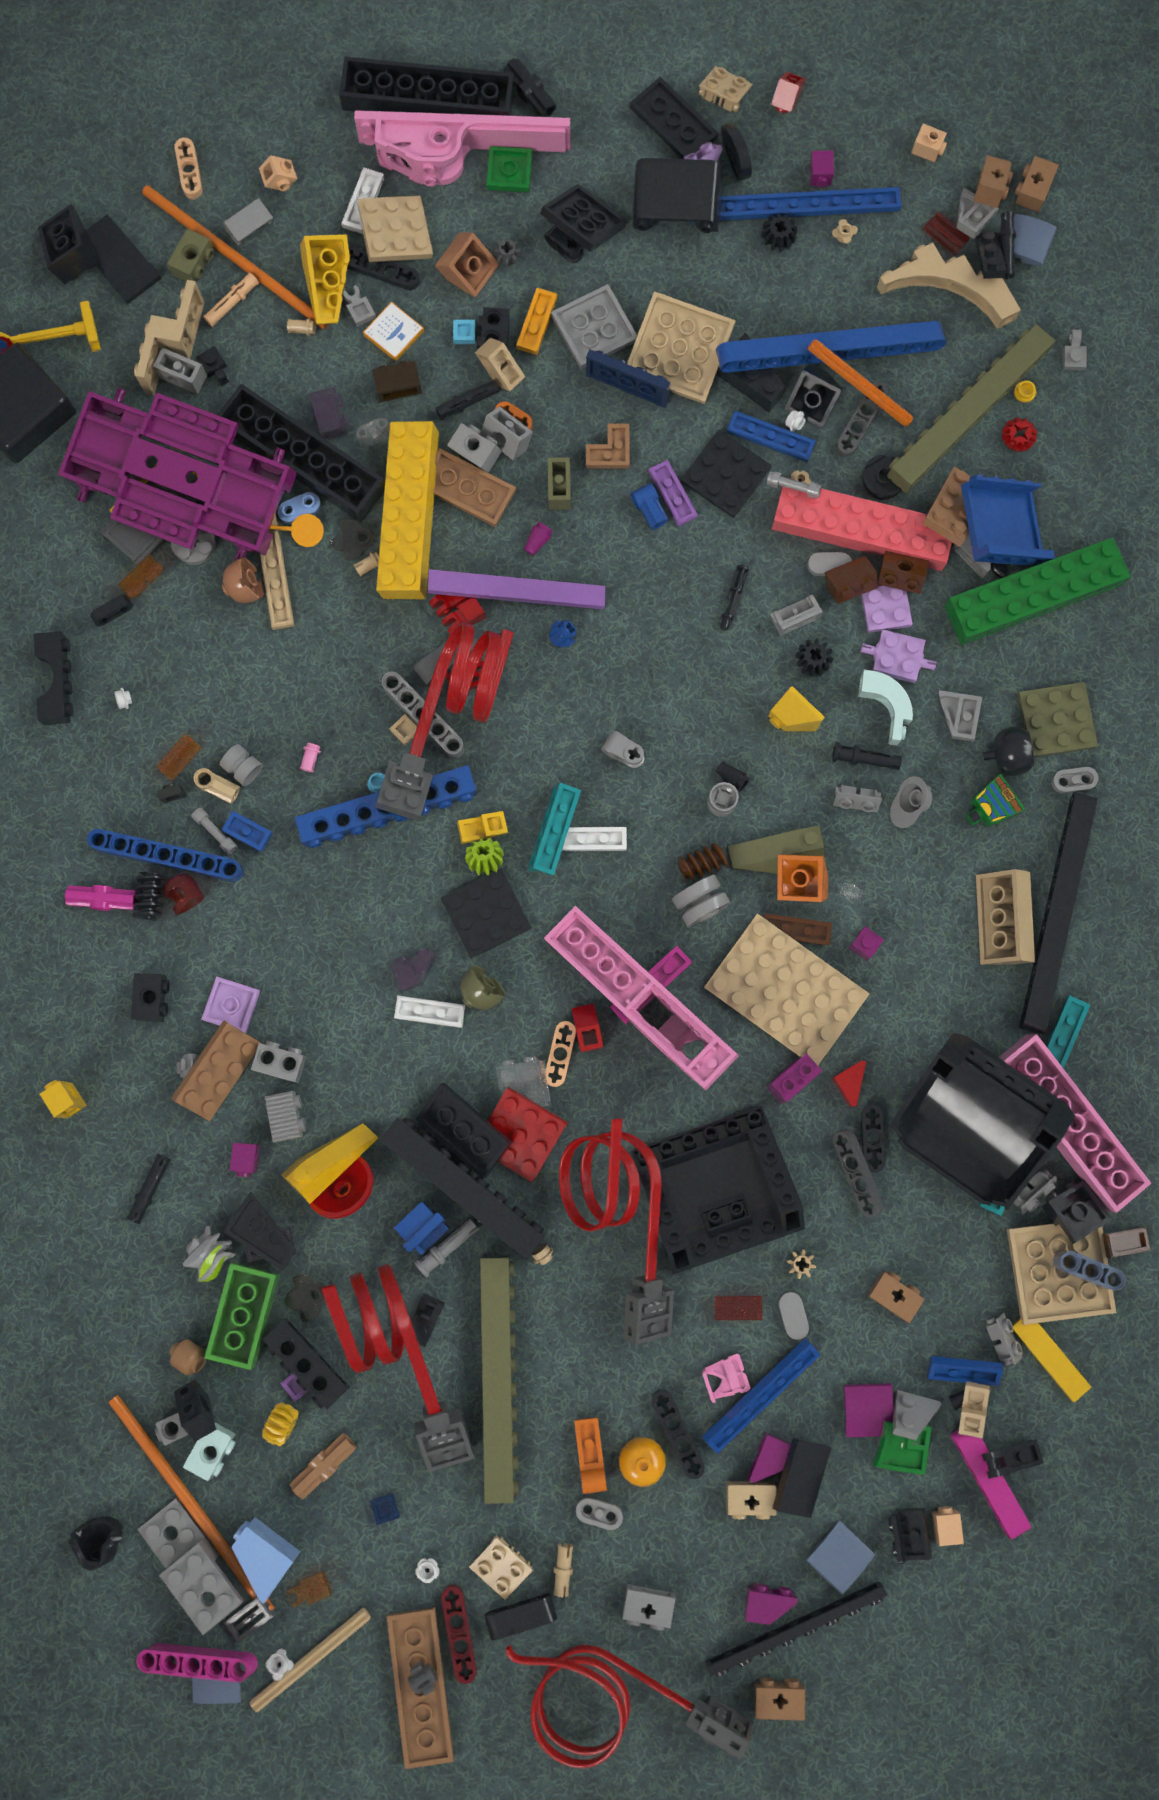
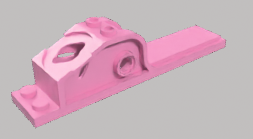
M355 111L354 116L359 143L366 145L375 144L380 166L391 171L394 169L409 176L408 179L429 187L446 185L456 181L463 172L465 156L472 149H489L490 146L530 148L532 151L566 152V150H570V118ZM400 157H402V158L407 162V164L409 165V167H407V166L403 163V161L401 160Z
M576 906L544 937L559 954L609 999L645 1037L703 1089L707 1090L737 1059L738 1054ZM651 994L673 1014L658 1030L651 1026L636 1010ZM695 1040L702 1041L704 1049L695 1059H688L682 1050L683 1045Z

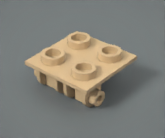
M715 66L699 85V94L702 95L701 98L710 102L713 101V104H716L720 97L718 106L721 107L724 102L723 108L732 113L733 111H738L740 100L753 84L747 82L743 77H737L726 69Z
M496 1535L491 1540V1544L469 1568L505 1600L533 1571V1567L530 1566V1561H526L521 1555L518 1556L519 1551L516 1553L513 1551V1546L509 1548V1544L503 1540L502 1536L498 1537Z

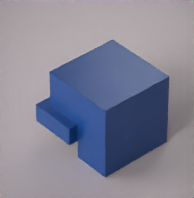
M425 1201L417 1205L394 1227L406 1241L403 1245L408 1252L416 1249L421 1255L450 1228L444 1222L446 1218L440 1212L436 1213Z

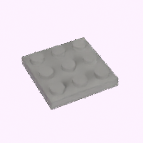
M608 284L551 312L552 319L581 370L586 368V356L589 349L593 351L599 350L610 356L634 344L637 338V334Z

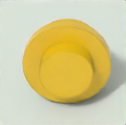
M1021 381L1016 385L1014 395L1020 402H1030L1036 395V387L1031 381Z

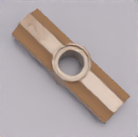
M343 1432L326 1450H322L307 1464L308 1467L289 1484L298 1497L303 1500L321 1482L324 1483L339 1468V1465L354 1452L357 1447L349 1436Z

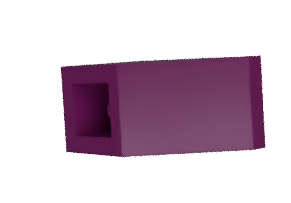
M761 1583L747 1586L744 1608L745 1621L770 1625L796 1605L798 1598L792 1592V1589L787 1587H778L777 1590L768 1589V1585Z

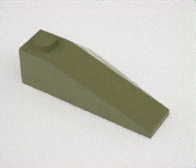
M820 826L798 829L728 846L732 869L774 873L778 875V854L824 856L825 859Z

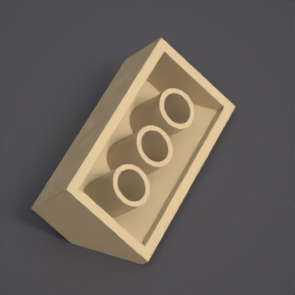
M1013 869L976 875L980 965L1035 962L1030 872Z

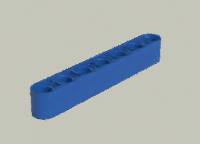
M94 829L87 836L89 846L100 853L229 882L239 881L243 876L242 866L231 858L102 829ZM100 836H104L103 844L97 846L96 840ZM126 841L125 849L118 851L119 843ZM143 846H148V852L140 856V849ZM170 851V857L162 861V853ZM186 856H192V862L189 865L184 866V858ZM210 860L214 861V867L209 871L205 870V864ZM235 865L236 872L233 875H227L228 867Z

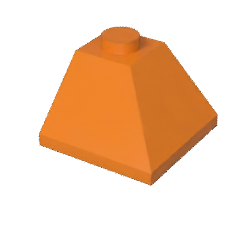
M778 854L777 900L823 902L828 899V872L824 856Z

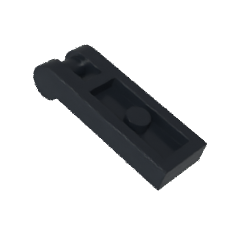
M1037 1439L981 1454L983 1462L986 1461L989 1470L986 1471L988 1479L1044 1463ZM997 1458L999 1460L1000 1468L997 1467V1463L995 1460Z

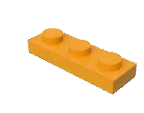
M536 288L516 344L518 350L534 355L538 354L551 318V312L557 301L556 293Z

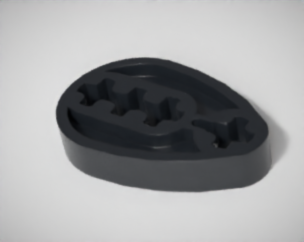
M732 122L722 125L720 129L724 148L736 179L742 181L751 178V159L743 136Z

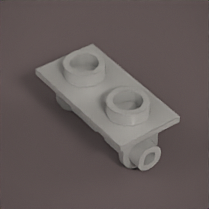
M836 786V797L833 806L843 809L863 810L865 812H878L882 801L881 793L877 792V790L861 788L859 795L856 794V787Z
M1046 1169L1043 1172L1040 1170L1029 1182L1034 1189L1030 1190L1026 1186L1014 1201V1205L1017 1207L1021 1205L1023 1215L1027 1211H1034L1039 1206L1040 1199L1045 1195L1048 1197L1057 1189V1177L1054 1176L1050 1179L1052 1175Z
M1002 1313L996 1319L995 1317L987 1319V1325L985 1326L991 1340H1001V1343L994 1345L1000 1362H1003L1004 1366L1012 1363L1014 1365L1023 1358L1020 1343L1014 1338L1011 1321L1006 1318L1005 1313Z

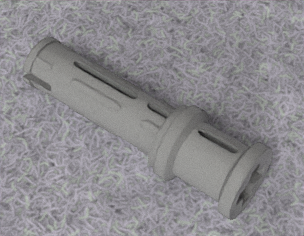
M469 1218L437 1247L429 1248V1252L420 1260H415L414 1264L428 1278L432 1270L439 1264L443 1265L445 1263V1258L479 1230L478 1227Z

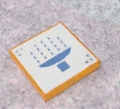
M391 302L365 329L363 334L397 362L424 332V328Z

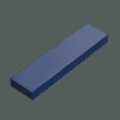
M734 411L727 428V433L808 462L816 440L738 411Z

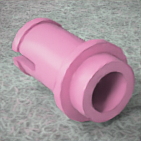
M307 743L303 748L305 753L299 769L313 773L317 756L321 754V751L319 750L320 746Z

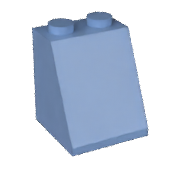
M254 1517L251 1522L246 1520L235 1533L233 1538L236 1542L233 1544L232 1549L259 1601L264 1604L301 1551Z

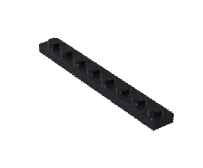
M878 1581L706 1660L705 1663L710 1677L714 1675L716 1677L723 1676L733 1666H744L751 1662V1658L759 1654L760 1656H766L773 1652V1648L781 1644L782 1646L795 1642L796 1637L803 1634L804 1636L812 1635L820 1626L825 1624L826 1626L834 1625L844 1615L852 1616L859 1613L861 1608L868 1604L874 1606L881 1603L883 1598L888 1596L884 1586Z

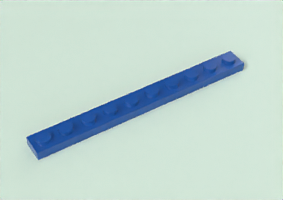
M900 187L723 196L720 221L768 218L770 215L776 218L778 212L781 217H784L787 213L789 217L896 212L901 209Z

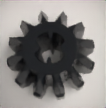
M778 212L776 218L770 215L768 221L763 223L761 237L764 239L765 246L771 244V251L778 247L781 252L783 246L789 250L791 244L796 242L798 226H795V219L788 220V213L781 217Z
M817 638L813 644L808 639L806 640V645L801 644L799 646L800 652H797L795 657L799 659L796 663L797 667L804 666L801 671L802 674L809 670L810 677H813L815 671L819 676L823 675V670L829 671V664L833 662L834 658L830 656L833 652L832 649H825L827 642L820 645ZM814 654L818 656V659L816 658L815 661L811 659V656L813 657Z

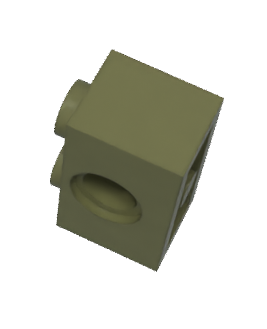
M187 228L167 263L171 274L186 282L187 280L197 281V279H201L207 261H211L214 256L211 240Z
M570 457L548 458L549 510L571 509Z

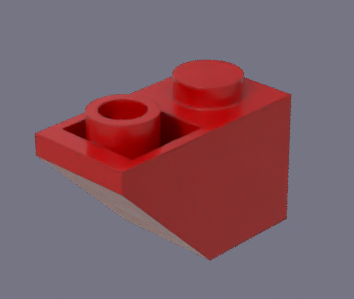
M594 1004L571 1008L580 1052L585 1053L603 1049L604 1046Z

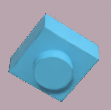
M453 320L454 344H475V320Z

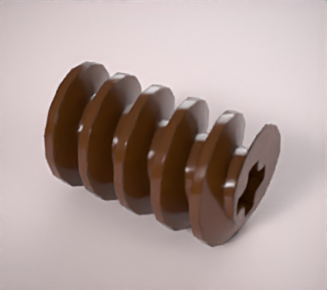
M712 843L711 850L704 846L702 848L703 854L697 849L694 851V857L691 853H687L686 861L683 857H678V867L686 884L687 877L693 882L695 881V874L704 878V870L711 875L712 867H715L719 872L721 863L726 868L729 867L726 856L720 846Z

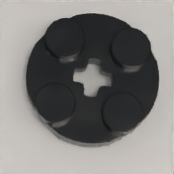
M877 455L867 462L862 473V483L865 490L878 500L893 498L902 491L891 479L888 478V481L880 479V473L884 475L889 474L891 470L889 465L895 457L890 458L885 457V455Z

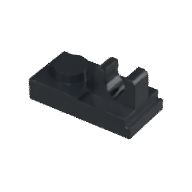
M423 1293L411 1320L418 1344L426 1347L445 1302Z

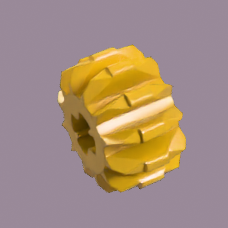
M282 1402L277 1404L264 1424L262 1437L273 1445L281 1446L285 1444L296 1425L298 1410L289 1404Z

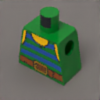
M1000 774L970 801L974 809L966 814V818L972 826L982 820L987 827L1017 816L1025 808Z

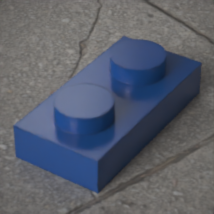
M234 811L231 812L222 828L224 833L260 852H263L273 834L272 831Z

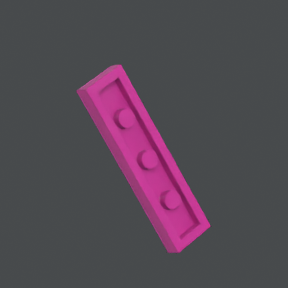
M676 946L648 973L666 988L692 964V961ZM651 994L636 1010L640 1012L655 996ZM614 1004L610 1007L625 1025L630 1021Z

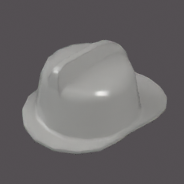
M911 776L904 780L892 802L890 818L892 823L899 828H908L913 825L919 815L928 810L932 804L931 787L926 785L920 777Z

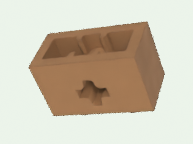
M987 155L980 173L973 199L974 202L998 208L1001 199H1006L1009 187L1006 185L1009 186L1013 172H1010L1012 162Z
M1037 156L1034 157L1031 164L1027 163L1022 174L1026 178L1024 182H1019L1015 194L1018 195L1015 204L1039 212L1059 165Z
M889 1270L888 1273L881 1271L866 1295L904 1321L910 1323L925 1300L919 1296L921 1291L911 1284L907 1287L899 1282L901 1278ZM893 1290L899 1291V1295H901L900 1300L894 1299V1295L891 1294Z
M768 1677L760 1678V1681H754L753 1712L755 1718L805 1721V1688L803 1683H799V1680L793 1678L784 1679V1682H775L773 1678ZM778 1694L783 1695V1697L780 1699V1702H776Z

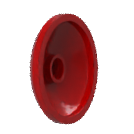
M359 1156L309 1204L310 1207L320 1216L330 1219L343 1218L355 1213L366 1203L372 1192L374 1177L371 1167Z

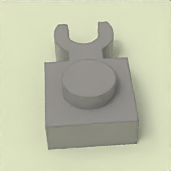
M355 285L353 286L355 291L353 296L348 295L346 290L343 291L345 300L350 303L346 305L354 323L359 327L375 319L376 315L366 296L360 299L359 288Z

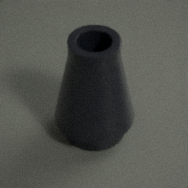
M724 761L719 764L715 771L726 783L735 786L738 793L746 787L750 780L746 776L747 773L728 765Z

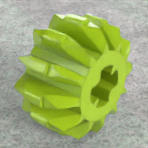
M480 837L479 842L472 841L471 847H466L465 861L471 872L476 871L478 875L485 872L489 875L491 870L497 872V866H502L504 854L497 841L493 842L490 837L484 841Z

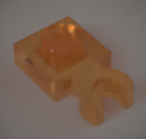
M324 1571L301 1580V1587L293 1586L286 1592L287 1595L295 1593L298 1596V1600L291 1604L292 1607L299 1606L304 1602L305 1598L308 1605L332 1595Z

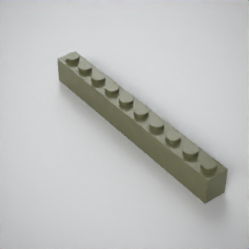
M1037 324L1031 330L1027 328L1018 338L1020 341L1017 344L1013 342L1005 350L1004 353L1006 355L1004 357H997L991 364V369L988 372L983 371L976 379L977 383L973 387L969 385L962 393L963 397L959 401L955 399L947 408L948 412L945 415L941 413L932 423L934 426L930 430L926 428L919 435V441L916 444L912 442L903 452L905 455L901 459L896 457L889 465L891 470L887 477L907 494L1051 350L1055 340Z
M481 1257L485 1504L514 1503V1496H519V1482L514 1481V1471H518V1456H513V1446H518V1433L513 1431V1422H517V1407H512V1397H517L516 1382L512 1383V1373H516V1358H511V1349L516 1348V1335L511 1334V1324H515V1310L510 1309V1300H515V1287L510 1286V1276H514V1262H510L509 1257Z

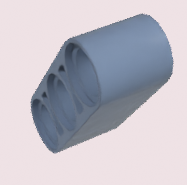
M1061 1250L1053 1258L1054 1266L1059 1271L1104 1289L1117 1291L1126 1284L1125 1275L1119 1269L1076 1252ZM1066 1255L1071 1258V1264L1068 1268L1063 1264V1259ZM1091 1264L1093 1273L1088 1277L1085 1269L1087 1265ZM1111 1273L1115 1275V1282L1112 1285L1108 1283V1276Z

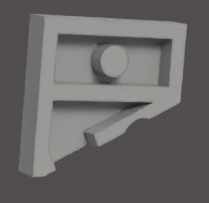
M964 188L960 196L956 228L974 239L996 216L999 208L974 202L975 194Z
M939 690L938 696L952 739L974 742L982 697Z
M897 1390L894 1396L893 1434L917 1440L923 1429L926 1428L932 1417L938 1412L941 1402Z

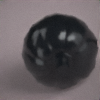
M1013 726L1002 729L994 740V750L983 752L984 761L995 759L1001 772L1009 776H1020L1029 772L1034 766L1030 732L1022 727Z

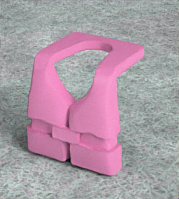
M736 1353L728 1356V1359H722L702 1369L703 1378L712 1403H715V1399L735 1395L737 1392L744 1393L750 1391L751 1388L746 1374L743 1373L744 1367L739 1354ZM707 1374L715 1375L722 1379L720 1386L715 1392L711 1390Z

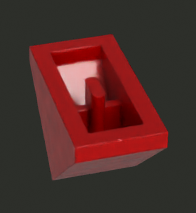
M861 1060L831 1078L849 1107L857 1106L867 1061Z

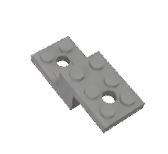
M178 1497L137 1529L166 1568L159 1576L202 1635L243 1603L242 1597L215 1562L220 1554ZM168 1526H174L177 1529V1538L170 1539L166 1536V1528ZM204 1592H212L214 1594L215 1602L213 1604H206L204 1602Z

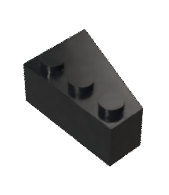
M745 332L738 341L751 339ZM720 366L717 376L767 412L773 409L783 395L785 385L772 368L728 373L722 372Z

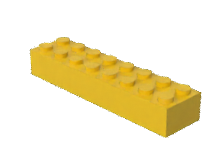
M433 421L390 422L376 591L383 599H426L434 505L433 489H435L436 478L435 461L439 441V431Z

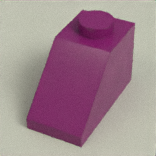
M765 1432L747 1476L749 1481L755 1483L783 1471L791 1443Z

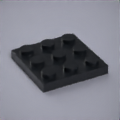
M579 184L544 205L540 212L550 223L557 226L589 252L619 233L627 224V220Z
M718 429L681 478V483L732 518H735L767 475L772 465Z
M502 868L441 897L471 959L532 929Z

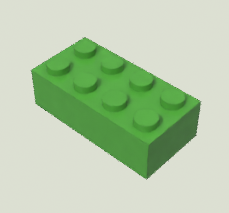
M237 1262L230 1264L205 1359L248 1370L256 1367L281 1273Z

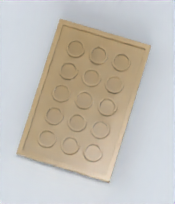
M759 914L754 917L704 987L799 1057L807 1053L817 1065L820 1064L869 996L867 991Z

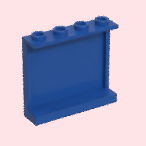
M974 475L969 478V481L961 485L974 561L1036 566L1055 559L1054 550L1042 549L1032 494L1033 491L1041 488L1042 484L1032 483L1030 480L1016 481L1014 478L1005 480L999 479V477L988 478L983 477V475Z

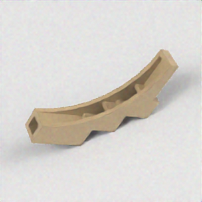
M933 243L917 247L914 250L911 261L903 263L894 271L888 270L883 273L877 286L880 294L909 286H931L949 290L976 304L990 318L997 329L1015 321L1021 311L1002 278L983 279L982 271L976 275L965 255L958 258L953 257L945 263Z

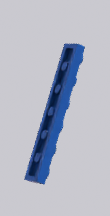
M805 1338L763 1377L755 1387L746 1393L733 1408L728 1410L714 1426L710 1427L702 1438L718 1454L820 1356L818 1351Z

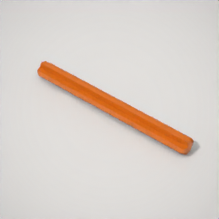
M815 339L809 344L808 350L899 423L903 426H908L912 422L913 416L821 342Z

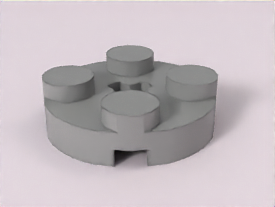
M200 530L197 537L199 542L196 543V547L193 550L172 542L171 547L176 557L190 565L202 564L210 558L213 550L215 551V535Z

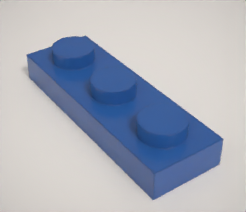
M931 1356L927 1369V1377L931 1380L963 1383L968 1381L999 1386L1003 1373L1002 1363Z

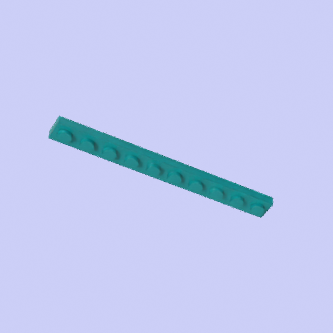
M1070 995L1065 999L1046 1044V1047L1063 1069L1090 1008V1004ZM980 1202L978 1206L999 1216H1002L1005 1209L1004 1206L991 1204L990 1206Z

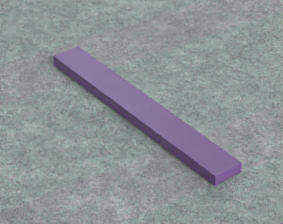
M429 570L428 573L429 594L604 609L605 586L440 570Z

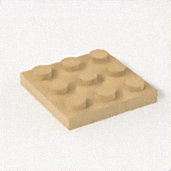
M421 196L358 198L357 207L369 262L432 258L433 251Z

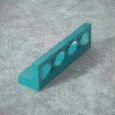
M563 783L554 786L527 868L528 871H539L550 876L555 874L581 790Z

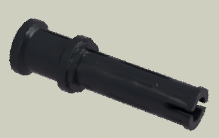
M835 742L832 762L839 760L850 762L851 765L861 763L900 770L902 756L860 749L858 745L850 747Z

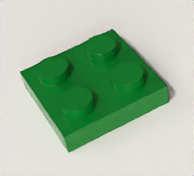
M490 146L487 190L529 193L532 149Z

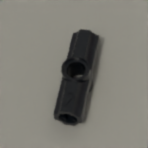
M518 58L508 61L504 72L514 73V85L520 98L525 103L529 102L541 117H550L557 109V104L544 90L540 78L536 74H531Z

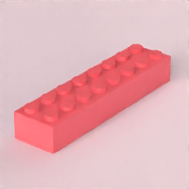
M782 486L772 525V530L884 557L885 551L929 560L928 568L942 571L947 564L952 544L951 541L922 524L927 514L822 488L817 499L807 497V493Z

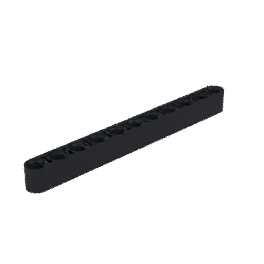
M1074 792L1069 801L1035 953V962H1033L1019 1027L1022 1030L1043 1035L1048 1026L1096 810L1097 798Z

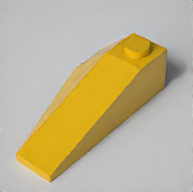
M347 235L304 236L300 243V250L316 325L337 324L350 258Z

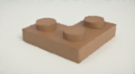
M608 424V444H586V469H629V424Z

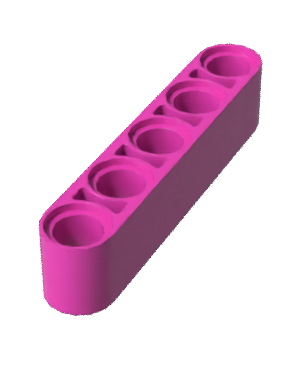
M959 1429L950 1434L951 1438L1007 1537L1012 1540L1031 1529L1028 1519L1004 1477L999 1476L988 1479L986 1471L989 1470L986 1461L983 1462L981 1454L987 1453L989 1450L982 1438L959 1434Z
M155 1643L141 1651L136 1660L138 1668L145 1673L229 1682H242L252 1675L258 1666L255 1655L250 1652ZM150 1654L153 1655L154 1662L151 1660ZM172 1656L176 1658L177 1664L173 1662ZM195 1658L199 1661L200 1667L196 1665ZM217 1660L221 1662L223 1669L219 1668ZM240 1663L245 1666L246 1671L241 1669Z

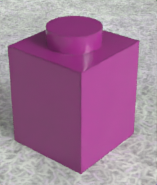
M812 151L809 162L810 186H817L819 188L831 186L834 177L833 151Z
M865 926L860 930L848 948L868 961L884 939Z
M233 1143L230 1171H236V1176L250 1177V1173H257L260 1145Z

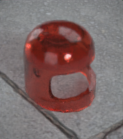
M178 874L170 878L164 886L165 896L173 899L176 903L173 907L176 916L195 907L205 898L196 881L188 874Z

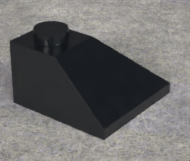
M808 364L802 370L784 409L790 412L793 410L803 412L805 420L823 429L842 388L829 373L812 364Z

